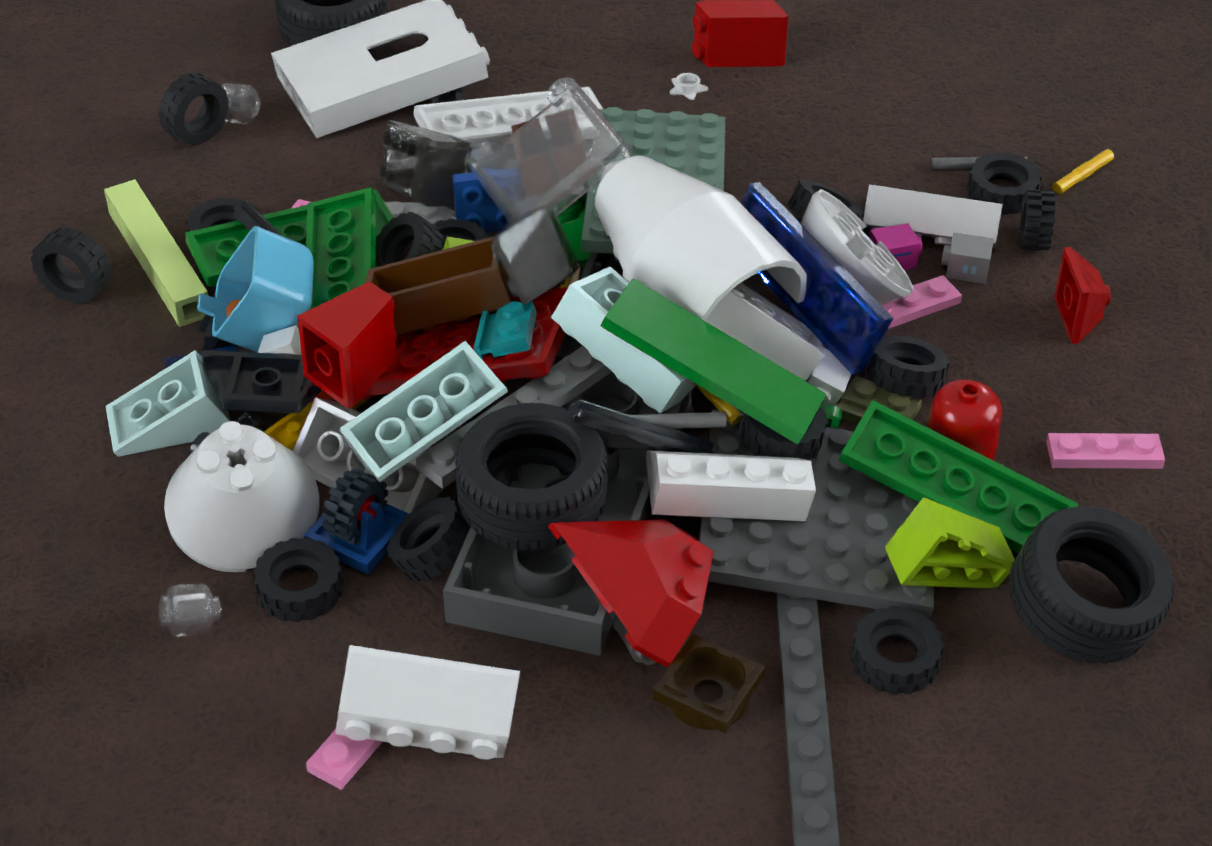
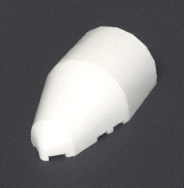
M640 155L615 161L606 166L596 193L595 208L606 236H610L614 246L613 253L616 260L619 259L623 269L622 276L629 283L634 278L704 321L718 302L735 286L762 270H767L797 303L804 301L806 294V272L733 195Z

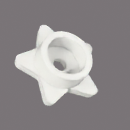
M682 73L676 78L671 79L675 86L670 90L671 95H684L688 99L694 100L697 93L708 90L707 86L700 84V78L693 73Z

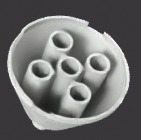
M820 189L812 195L789 251V254L807 274L804 301L797 303L792 296H789L791 303L801 312L808 309L811 317L823 327L828 322L907 298L914 288L906 272L881 241L875 245L862 231L867 225L840 200L827 191Z
M228 421L208 435L172 476L165 495V518L173 540L191 559L218 571L246 572V569L256 568L257 559L263 556L266 549L272 548L276 543L289 541L292 538L304 539V534L318 519V486L309 467L293 451L257 428L240 425L235 421Z

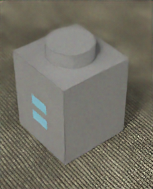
M953 232L951 246L944 245L941 265L947 266L946 278L986 284L994 238Z

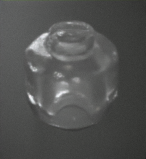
M233 82L221 85L229 97V113L226 115V121L240 124L251 122L257 116L261 105L255 88L249 84Z
M203 583L173 585L167 590L166 595L161 596L159 599L161 627L167 628L174 637L207 634L211 631L214 620L220 619L221 605L219 597L212 596L209 587Z

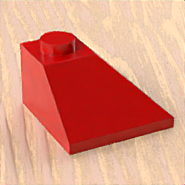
M1064 247L1054 300L1071 344H1078L1103 319L1105 307L1111 301V292L1109 286L1104 284L1096 268L1073 248Z

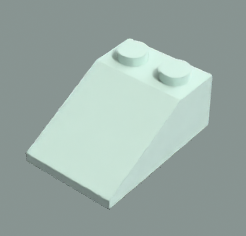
M195 350L106 405L113 453L118 457L193 442L199 434L203 432L212 433L219 429L223 423L230 421L229 412L224 410L203 367L202 357Z

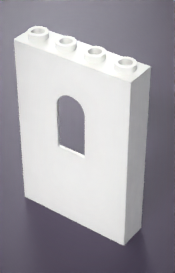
M425 0L271 53L277 77L316 138L488 78L486 65L490 64L486 49L478 45L472 32L468 33L461 18L457 19L451 5H446L443 0ZM415 34H423L428 37V41L422 46L379 61H375L368 51Z

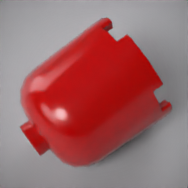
M959 379L949 382L939 389L934 397L927 428L994 461L998 449L1002 421L1000 399L989 386L982 382L971 379Z

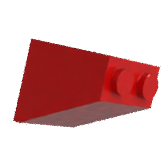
M703 0L696 2L695 16H693V26L695 29L694 41L692 42L693 54L697 59L700 58L707 67L785 65L789 16L774 0Z
M369 281L297 316L304 377L347 409L354 407L397 357V333L395 331L393 313L395 304L392 296Z

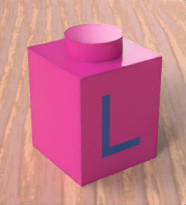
M908 223L870 230L871 241L875 245L881 241L904 270L917 268L918 258L922 254L923 246L920 237L914 234Z

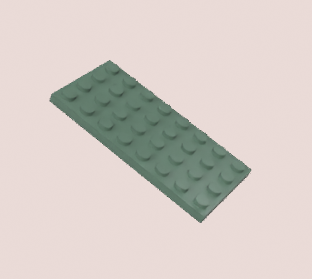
M617 107L598 109L581 239V252L614 254V246L610 236H606L595 208V197L606 166L612 162L638 155L648 157L724 191L725 117H719L712 113L687 115L681 111L656 113L649 109L638 111H625Z

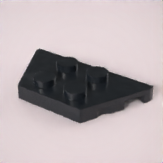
M202 350L201 353L203 367L224 410L300 413L323 391L304 377L302 355Z

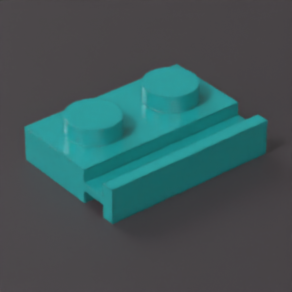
M533 301L526 303L510 302L498 308L496 314L489 315L488 310L482 311L474 343V351L481 359L487 353H493V356L497 357L530 350L537 316Z

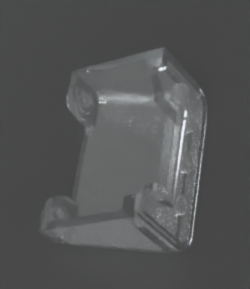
M570 77L562 78L552 84L547 97L550 104L501 144L483 141L471 150V155L465 159V162L508 222L525 233L536 232L547 225L600 182L608 164L628 158L631 153L623 138L578 83Z

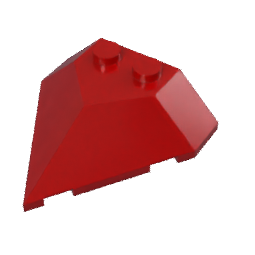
M667 520L552 522L548 527L556 539L563 537L575 555L571 559L608 614L614 611L627 629L628 633L624 637L631 647L662 666H669L702 614L714 551Z

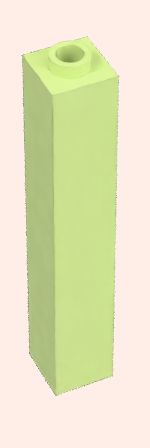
M131 180L104 189L110 216L178 326L182 327L202 320L205 313L197 311L198 296L200 293L208 295V292L137 181Z

